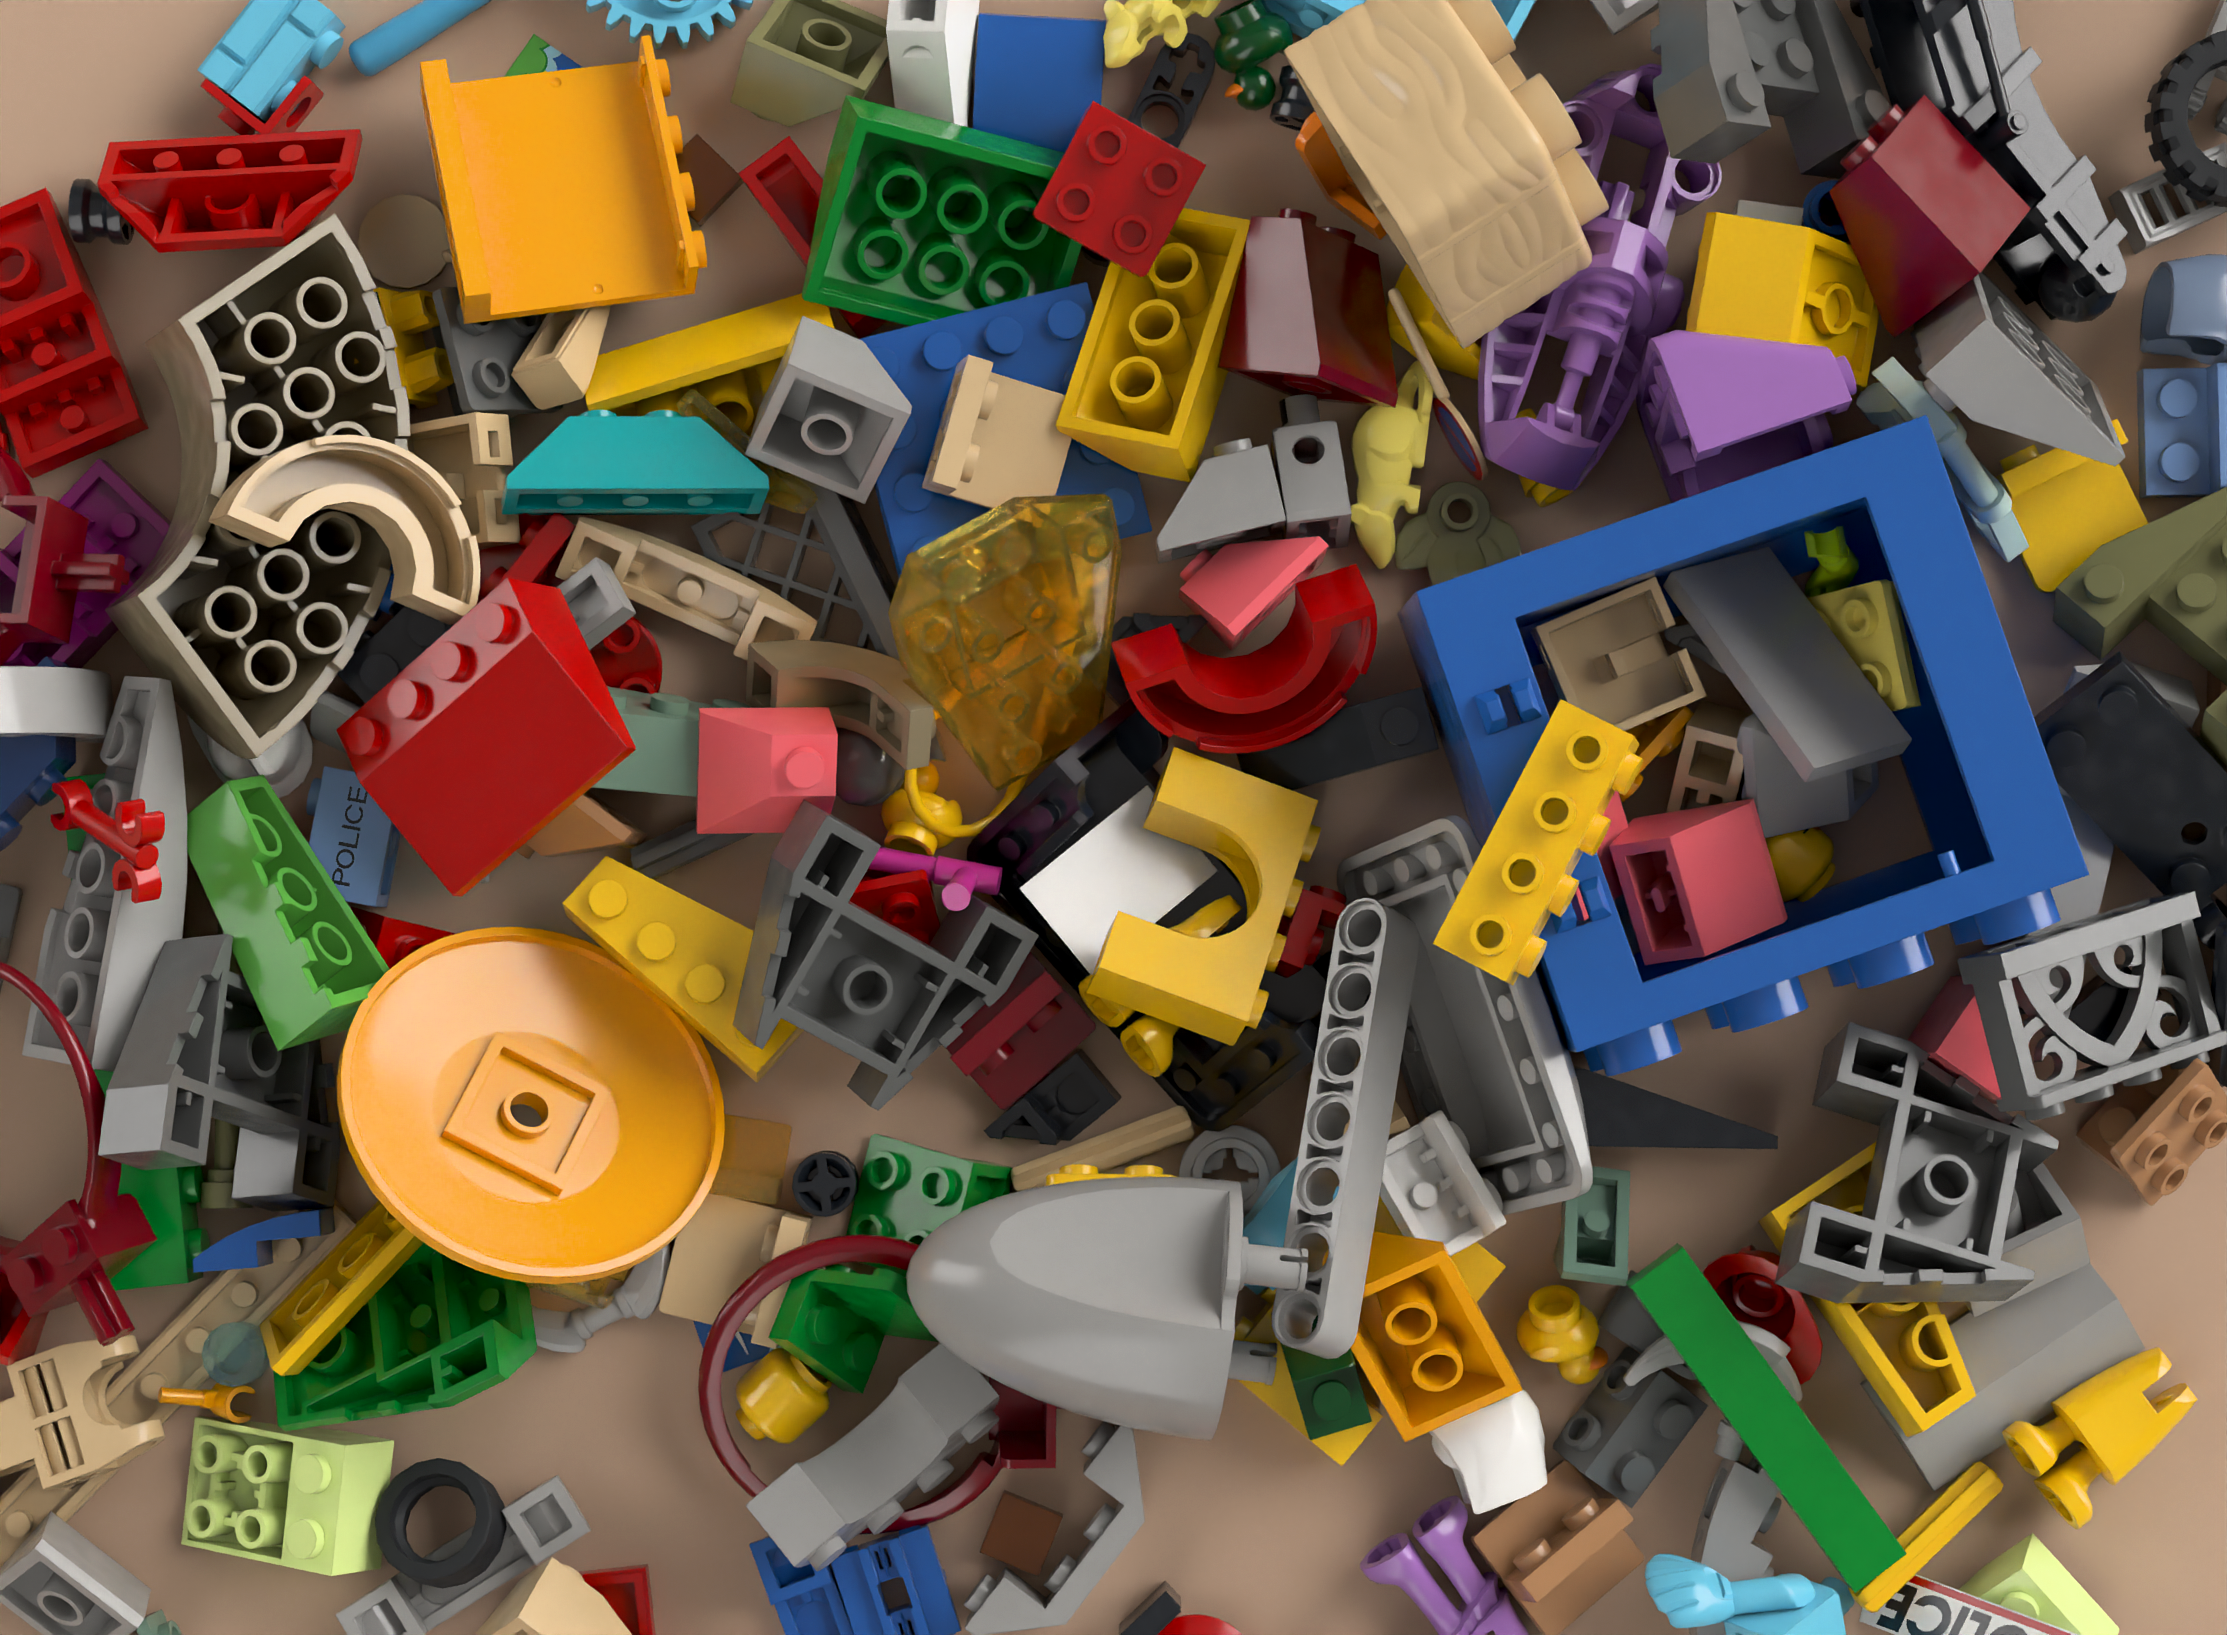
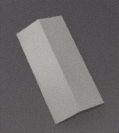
M2088 1264L1975 1318L1970 1310L1948 1323L1976 1396L1924 1432L1907 1437L1869 1381L1866 1379L1860 1385L1931 1490L1936 1491L1967 1470L1974 1462L1980 1461L2005 1444L2006 1441L2002 1431L2012 1423L2024 1421L2033 1425L2054 1411L2050 1404L2051 1402L2096 1374L2138 1354L2145 1347L2118 1298L2093 1266Z

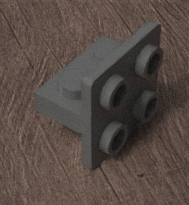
M442 287L433 292L432 297L440 325L433 327L432 331L436 347L446 349L455 383L447 386L454 416L480 412L505 414L510 419L518 414L554 413L563 408L562 404L545 410L538 409L511 375L513 368L542 324L540 314L464 324L457 287Z

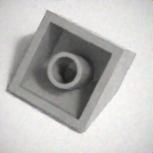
M802 316L759 407L745 455L865 504L911 414L912 405L864 341Z
M1245 438L1213 447L1214 455H1212V458L1203 461L1156 539L1155 552L1158 564L1200 554L1204 549L1212 551L1222 548L1225 544L1245 543L1282 533L1286 516L1268 444L1253 448L1251 438Z
M2043 1162L2030 1173L2017 1170L2001 1255L2002 1261L2034 1270V1280L2006 1301L1964 1302L1974 1318L2090 1264L2081 1217Z

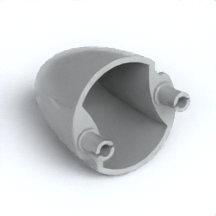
M1152 1176L1081 1180L1035 1187L996 1197L970 1207L946 1220L922 1241L912 1256L906 1273L907 1292L917 1316L931 1335L945 1348L977 1371L1014 1390L1073 1413L1112 1424L1164 1435L1211 1441L1220 1419L1227 1380L1235 1379L1272 1385L1275 1376L1277 1358L1273 1356H1276L1277 1353L1276 1343L1269 1342V1344L1234 1340L1238 1291L1243 1289L1244 1284L1303 1292L1308 1271V1263H1304L1308 1260V1249L1249 1244L1248 1237L1243 1236V1198L1241 1185L1238 1181Z

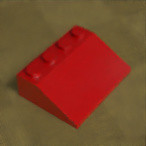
M508 577L336 729L359 783L451 895L458 897L466 894L636 750L560 588Z

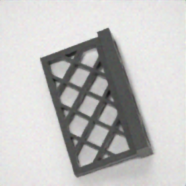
M790 474L769 485L758 520L744 516L746 514L728 512L725 514H713L691 526L706 558L727 568L732 567L741 570V575L751 579L752 575L782 584L783 588L780 597L789 602L794 589L825 599L815 632L812 634L810 641L838 643L824 638L835 603L855 609L863 622L856 647L867 649L871 639L878 653L899 660L924 675L923 696L944 686L853 499ZM796 488L807 508L800 535L769 525L776 499ZM733 521L754 527L755 531L745 562L742 563L723 556L712 532ZM814 524L823 543L810 539ZM766 532L797 542L786 577L755 567ZM807 546L829 553L835 565L828 592L796 581ZM842 582L851 600L838 595Z

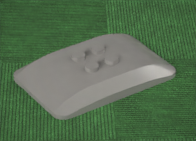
M1451 815L1437 819L1344 859L1339 864L1337 870V886L1339 893L1347 898L1346 905L1357 899H1373L1409 917L1416 924L1419 931V950L1400 1069L1419 1123L1429 1115L1441 1110L1448 1121H1453L1461 1128L1469 1143L1470 1154L1468 1156L1481 1178L1488 1179L1495 1186L1503 1203L1502 1214L1508 1215L1584 1195L1590 1190L1593 1183V1170L1583 1102L1577 1076L1538 965L1529 978L1519 974L1512 986L1432 944L1483 848L1466 821L1457 815ZM1381 929L1376 934L1375 940L1378 938Z

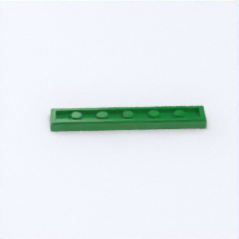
M1675 1244L1626 1282L1850 1589L1856 1593L1907 1554L1680 1244Z

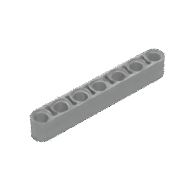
M1369 898L1357 899L1348 904L1341 912L1336 924L1283 1245L1284 1248L1308 1249V1260L1304 1262L1308 1263L1306 1284L1303 1292H1296L1293 1289L1276 1288L1272 1312V1328L1276 1338L1283 1345L1326 1359L1338 1358L1345 1354L1354 1344L1358 1332L1419 950V931L1416 924L1409 917ZM1381 929L1378 938L1375 940L1376 934ZM1370 991H1371L1369 1000H1368L1367 1003L1364 1005L1365 1000H1366V997H1367V995H1368V994L1370 993ZM1361 1055L1358 1066L1354 1069L1355 1062ZM1350 1119L1348 1130L1343 1135L1345 1125ZM1339 1185L1338 1194L1333 1200L1334 1191L1336 1187ZM1329 1249V1255H1328L1327 1261H1326V1263L1322 1266V1261H1323L1324 1255H1325V1253L1327 1252V1250ZM1318 1315L1316 1328L1312 1332L1313 1321Z

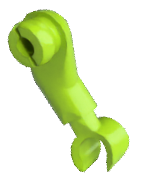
M1837 526L1836 529L1825 533H1814L1813 530L1805 531L1808 557H1817L1820 563L1805 585V595L1814 597L1845 589L1859 569V560L1846 544L1844 527Z

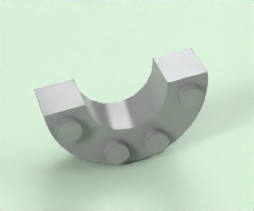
M940 1343L898 1378V1383L889 1396L859 1425L817 1456L805 1462H796L745 1506L794 1567L798 1568L811 1564L816 1571H820L844 1552L847 1548L845 1543L866 1528H869L874 1535H877L896 1521L904 1512L899 1503L918 1487L924 1493H927L945 1480L954 1470V1467L948 1460L966 1442L969 1444L975 1442L999 1421L1000 1418L993 1411L998 1404L999 1395L979 1371L952 1354Z

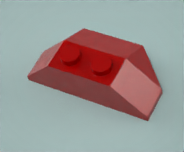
M360 129L109 142L97 185L100 194L158 253L283 247L305 234L353 181L363 138Z

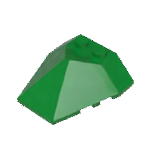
M423 1243L299 1374L280 1376L273 1370L278 1427L285 1431L452 1407L507 1380L538 1350L529 1283L504 1279L477 1271L448 1258Z

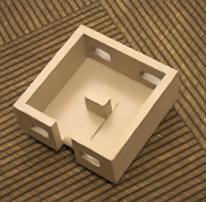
M474 412L410 424L411 436L407 438L408 451L429 464L453 489L462 503L459 507L466 519L471 536H476L478 549L519 543L521 539L519 516L501 513V500L506 481L505 467L513 466L508 415Z
M1656 577L1546 622L1530 631L1559 699L1624 731L1707 696L1687 649L1685 648L1670 656L1667 654L1659 632L1674 626L1676 623Z

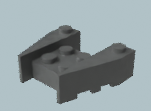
M1658 0L1659 25L1650 30L1651 51L1659 55L1661 54L1662 74L1653 79V99L1668 150L1673 159L1716 164L1770 129L1772 126L1768 115L1784 118L1800 174L1840 179L1847 171L1840 161L1854 146L1869 135L1866 132L1868 128L1890 108L1874 73L1835 0Z
M803 800L770 858L733 1026L751 1043L763 1049L779 1020L782 1018L859 1059L861 1062L847 1087L870 1107L879 1111L913 1079L911 1073L941 1045L946 1048L963 1032L960 1027L983 1005L986 1004L990 1007L1007 991L1039 935L1013 917L971 894L970 903L965 909L960 911L949 909L930 944L927 945L850 902L849 900L881 845L856 828L810 802Z
M219 934L166 941L106 1090L98 1156L142 1170L206 1165L211 1117L240 1127L236 1163L233 1171L232 1199L272 1212L334 1207L341 1142L339 1122H328L325 1088L335 1087L333 1063H322L320 1038L281 1051L277 1050L245 978L229 971L233 936Z
M1848 1022L1824 1047L1812 1105L1880 1126L1862 1216L1814 1201L1809 1202L1787 1223L1774 1284L1835 1303L2006 1301L2032 1282L2035 1275L2034 1270L2001 1260L2017 1170L2030 1173L2057 1150L2059 1141L2026 1120L2020 1114L2012 1117L2006 1112H1999L1996 1105L1978 1094L1981 1088L1962 1075H1959L1956 1079L1927 1060L1930 1054L1913 1042Z

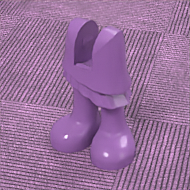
M1458 1496L1447 1497L1431 1506L1415 1521L1412 1528L1414 1537L1437 1562L1463 1600L1458 1610L1434 1580L1406 1533H1397L1388 1537L1371 1549L1360 1563L1361 1570L1371 1581L1377 1584L1400 1587L1424 1613L1438 1635H1486L1491 1630L1496 1635H1529L1525 1625L1510 1602L1507 1588L1498 1587L1497 1574L1495 1572H1486L1482 1575L1471 1559L1462 1538L1468 1521L1467 1509Z

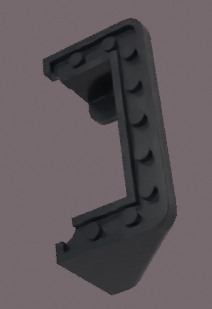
M1131 698L1056 758L970 842L967 848V861L1002 867L999 891L997 896L991 895L992 898L1009 916L1039 935L1034 945L1079 995L1078 986L1090 973L1019 888L1145 786L1148 785L1152 792H1155L1160 774L1153 766L1167 751L1169 738L1144 718ZM1201 850L1218 871L1155 924L1164 928L1176 926L1214 900L1231 895L1240 904L1242 909L1230 919L1225 928L1219 933L1215 931L1209 937L1222 936L1236 930L1246 922V897L1240 881L1233 871L1216 856ZM1332 948L1322 956L1318 953L1311 966L1304 964L1302 970L1288 978L1265 970L1259 989L1269 992V996L1260 1022L1256 1029L1245 1026L1234 1046L1182 1027L1174 1034L1172 1062L1168 1069L1159 1077L1152 1076V1078L1177 1106H1184L1190 1120L1197 1126L1208 1131L1217 1132L1228 1128L1314 1059ZM1370 991V993L1367 995L1364 1005H1365V1004L1367 1003V1001L1369 1000L1371 991ZM1135 1011L1118 1027H1107L1120 1040L1122 1031L1145 1014Z

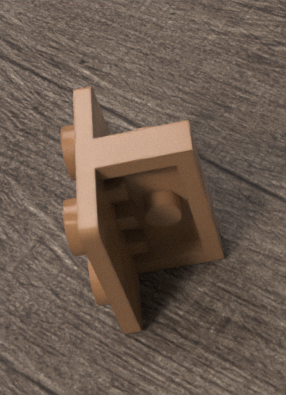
M2198 1058L2194 1059L2187 1068L2171 1069L2170 1064L2160 1067L2163 1077L2156 1081L2134 1086H2124L2122 1084L2115 1094L2103 1104L2076 1134L2083 1146L2126 1178L2139 1197L2150 1206H2153L2163 1195L2166 1196L2176 1191L2186 1179L2192 1163L2206 1148L2210 1149L2217 1146L2227 1136V1096L2209 1066Z
M1567 1460L1559 1461L1547 1471V1484L1540 1490L1509 1503L1471 1536L1472 1544L1543 1635H1559L1644 1561V1555L1624 1530L1625 1527L1634 1521L1630 1513L1619 1499L1599 1498L1577 1468Z

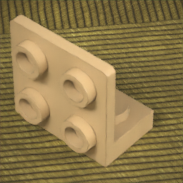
M968 354L957 363L922 488L1034 523H1046L1050 517L1072 437L1059 432L1056 427L1065 395L993 373L991 370L994 362Z
M709 1191L696 1214L676 1236L659 1303V1310L662 1313L713 1325L726 1301L750 1275L777 1256L807 1244L813 1216ZM791 1280L782 1284L762 1299L739 1327L738 1332L752 1335L751 1343L773 1349L779 1346L768 1337Z

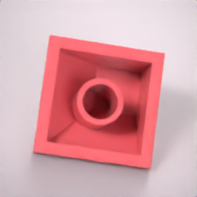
M1320 536L1225 544L1214 556L1207 549H1204L1180 573L1179 576L1186 583L1179 589V598L1195 615H1202L1208 621L1206 626L1233 651L1295 590V583L1306 580L1322 564L1329 545Z
M829 707L699 708L696 802L697 834L785 833L803 800L831 814L836 796L838 733Z

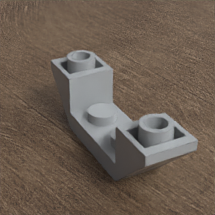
M1103 1421L1081 1450V1452L1089 1457L1084 1464L1083 1474L1118 1500L1119 1504L1113 1509L1105 1503L1095 1514L1083 1532V1535L1090 1539L1080 1555L1074 1560L1066 1554L1046 1579L1044 1586L1051 1591L1047 1598L1008 1567L1004 1568L996 1580L986 1574L964 1603V1606L971 1610L965 1624V1629L972 1635H990L1067 1624L1145 1522L1134 1428L1116 1424L1112 1427Z

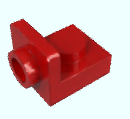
M1316 885L1310 886L1309 890L1302 889L1291 918L1284 915L1281 917L1277 933L1287 936L1281 958L1273 973L1288 978L1302 970L1304 964L1311 966L1314 963L1324 938V930L1317 928V925L1320 924L1333 930L1336 929L1339 916L1347 906L1345 904L1347 898L1343 894L1333 889Z

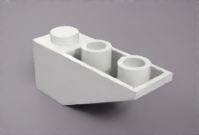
M889 0L886 34L895 108L968 127L980 0Z

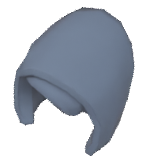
M2206 254L2164 261L2154 269L2143 299L2140 329V350L2142 352L2181 356L2198 360L2200 363L2207 365L2227 363V255Z

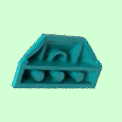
M591 410L579 416H569L506 477L501 500V513L508 515L522 513L530 515H553L554 513L562 515H711L728 512L760 514L769 490V479L763 471L700 417H681L678 412L672 410L652 411L644 416H617L614 412L608 410Z

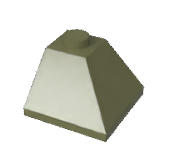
M775 0L746 40L730 103L751 111L761 119L775 121L791 127L841 109L846 95L864 99L889 60L886 34L887 20L840 0Z

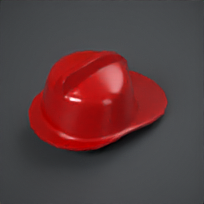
M1751 1244L1741 1248L1738 1253L1722 1255L1710 1262L1702 1274L1734 1318L1738 1321L1761 1327L1784 1341L1791 1348L1785 1357L1795 1371L1800 1385L1809 1381L1821 1364L1823 1344L1818 1326L1803 1298V1292L1774 1284L1780 1256L1773 1252L1757 1250Z

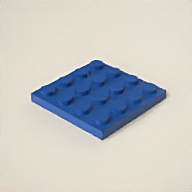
M1087 282L860 339L864 341L912 405L911 414L874 485L904 597L1153 531L1138 473L1127 469L1074 439L1070 443L1049 520L1043 524L1034 523L922 488L957 363L968 354L994 362L991 370L993 373L1066 395L1094 312Z

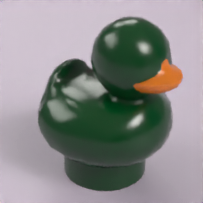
M1247 0L1214 18L1220 32L1215 42L1214 55L1221 69L1235 74L1234 82L1225 91V98L1235 99L1246 110L1257 111L1270 105L1276 92L1273 76L1269 71L1257 65L1277 53L1286 56L1283 50L1293 44V34L1289 23L1284 17L1274 12H1266L1261 0Z

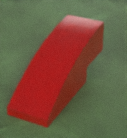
M788 136L738 174L807 269L823 179L791 137ZM836 308L858 339L867 337L887 322V320Z

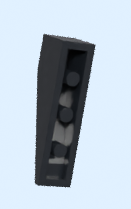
M1573 1066L1582 1097L1589 1146L1778 1149V1136L1596 1072H1590V1070Z

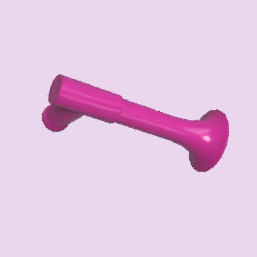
M880 847L868 868L891 874H900L919 869L925 870L929 881H933V884L945 886L941 894L942 902L948 909L953 911L965 909L970 903L973 891L997 896L1002 877V867L944 856L932 857Z

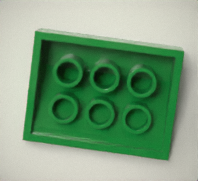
M846 95L827 158L802 291L803 300L913 326L1068 287L1082 245L1033 217V211L1060 163L1064 152Z

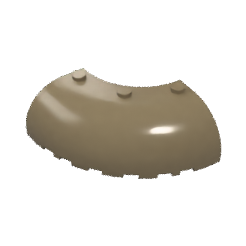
M335 213L144 343L162 373L176 410L182 449L181 484L175 513L156 556L141 577L105 611L155 678L171 680L174 701L214 741L232 754L243 759L258 758L295 727L318 702L317 699L328 688L336 674L343 670L354 654L353 650L369 619L374 617L382 601L392 572L389 570L392 564L389 549L376 529L352 513L330 508L318 510L302 521L289 542L271 548L208 522L224 492L243 472L263 458L295 444L329 435H359L384 440L408 451L407 438L411 436L409 402L406 386L402 387L397 358L394 348L397 347L391 326L387 327L380 304L373 291L376 286L366 264ZM354 358H356L359 361V363L354 365Z

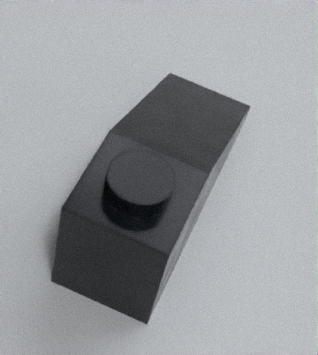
M1418 687L1340 709L1325 723L1310 733L1281 746L1256 752L1236 753L1241 772L1293 791L1432 753L1438 750L1439 747L1423 689Z

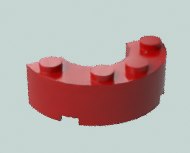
M1353 564L1295 583V607L1287 626L1271 643L1248 655L1220 658L1201 654L1181 640L1172 623L1112 642L1111 646L1132 701L1144 718L1158 731L1169 738L1174 734L1183 739L1196 742L1198 750L1228 754L1249 753L1278 747L1294 741L1325 723L1348 701L1345 693L1355 682L1359 673L1366 675L1372 661L1378 632L1375 602L1357 564Z

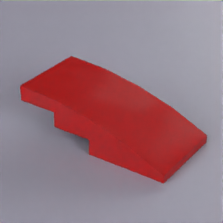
M47 188L0 207V412L5 417L21 467L32 479L149 429L103 309L56 203Z

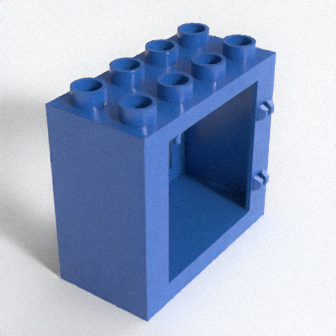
M1927 415L1416 591L1397 613L1474 834L1483 847L1550 720L1532 667L1544 663L1530 632L1535 627L1653 577H1656L1673 618L1682 616V612L1663 588L1665 581L1672 571L1769 547L1789 575L1794 577L1812 571L1820 564L1817 557H1808L1804 532L1813 530L1814 533H1825L1836 529L1837 526L1844 527L1846 544L1859 560V569L1846 588L1883 579L1893 581L1901 607L1921 706L1893 711L1892 713L1912 738L1908 747L1899 757L1933 851L1823 888L1807 901L1800 902L1797 899L1783 902L1788 917L1784 923L1708 956L1644 965L1641 952L1636 954L1631 952L1597 852L1593 856L1583 852L1571 877L1579 880L1578 887L1589 918L1585 921L1577 920L1571 902L1561 917L1551 913L1539 938L1547 941V946L1538 963V967L1567 1049L1573 1052L1583 1051L1590 1072L1604 1069L1607 1077L1648 1066L1682 1052L1683 1050L1672 1019L1704 1008L1712 1029L1730 1026L1732 1033L1756 1028L1801 1012L1809 1006L1798 976L1825 966L1829 972L1833 987L1856 982L1858 989L1886 983L1934 965L1935 962L1924 932L1946 924L1949 926L1955 945L1982 939L1983 945H1990L2045 928L2061 920L2050 888L2089 875Z

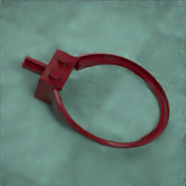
M0 446L1 507L26 520L11 613H0V666H3L11 655L26 642L69 644L77 592L120 593L121 585H128L130 572L124 570L125 557L123 555L85 554L84 547L89 519L48 496H36L30 481L21 467Z
M0 961V979L12 984L29 997L46 1017L60 1039L77 1078L83 1100L88 1137L86 1179L79 1203L77 1204L75 1199L65 1202L23 1241L0 1235V1273L7 1275L9 1284L17 1294L28 1317L78 1302L100 1345L102 1344L103 1347L108 1346L135 1330L110 1279L153 1244L157 1238L136 1198L128 1193L118 1195L122 1163L98 1156L106 1097L77 1035L56 1004L35 982L14 967Z
M860 1234L816 1240L791 1249L761 1266L734 1291L719 1311L707 1336L699 1367L698 1394L700 1412L705 1431L718 1459L730 1476L751 1497H756L768 1486L751 1471V1465L735 1443L726 1422L721 1392L725 1359L730 1344L743 1321L757 1304L773 1290L805 1272L824 1266L850 1262L880 1263L907 1271L910 1260L920 1244L887 1236ZM989 1377V1384L999 1395L998 1404L993 1411L1000 1418L988 1431L989 1440H995L989 1453L985 1451L979 1453L971 1466L952 1485L930 1500L904 1510L896 1521L879 1534L895 1532L917 1525L923 1526L960 1511L983 1493L1003 1468H1056V1409L1062 1408L1037 1400ZM866 1528L860 1535L873 1533L869 1528Z

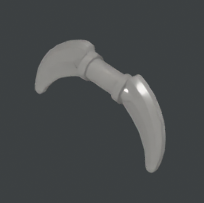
M668 1244L647 1260L635 1265L623 1286L613 1290L612 1295L584 1309L579 1307L571 1312H561L537 1308L532 1305L537 1345L556 1352H581L586 1346V1339L592 1337L593 1332L623 1317L628 1319L636 1315L640 1319L649 1318L660 1303L671 1259L670 1245Z

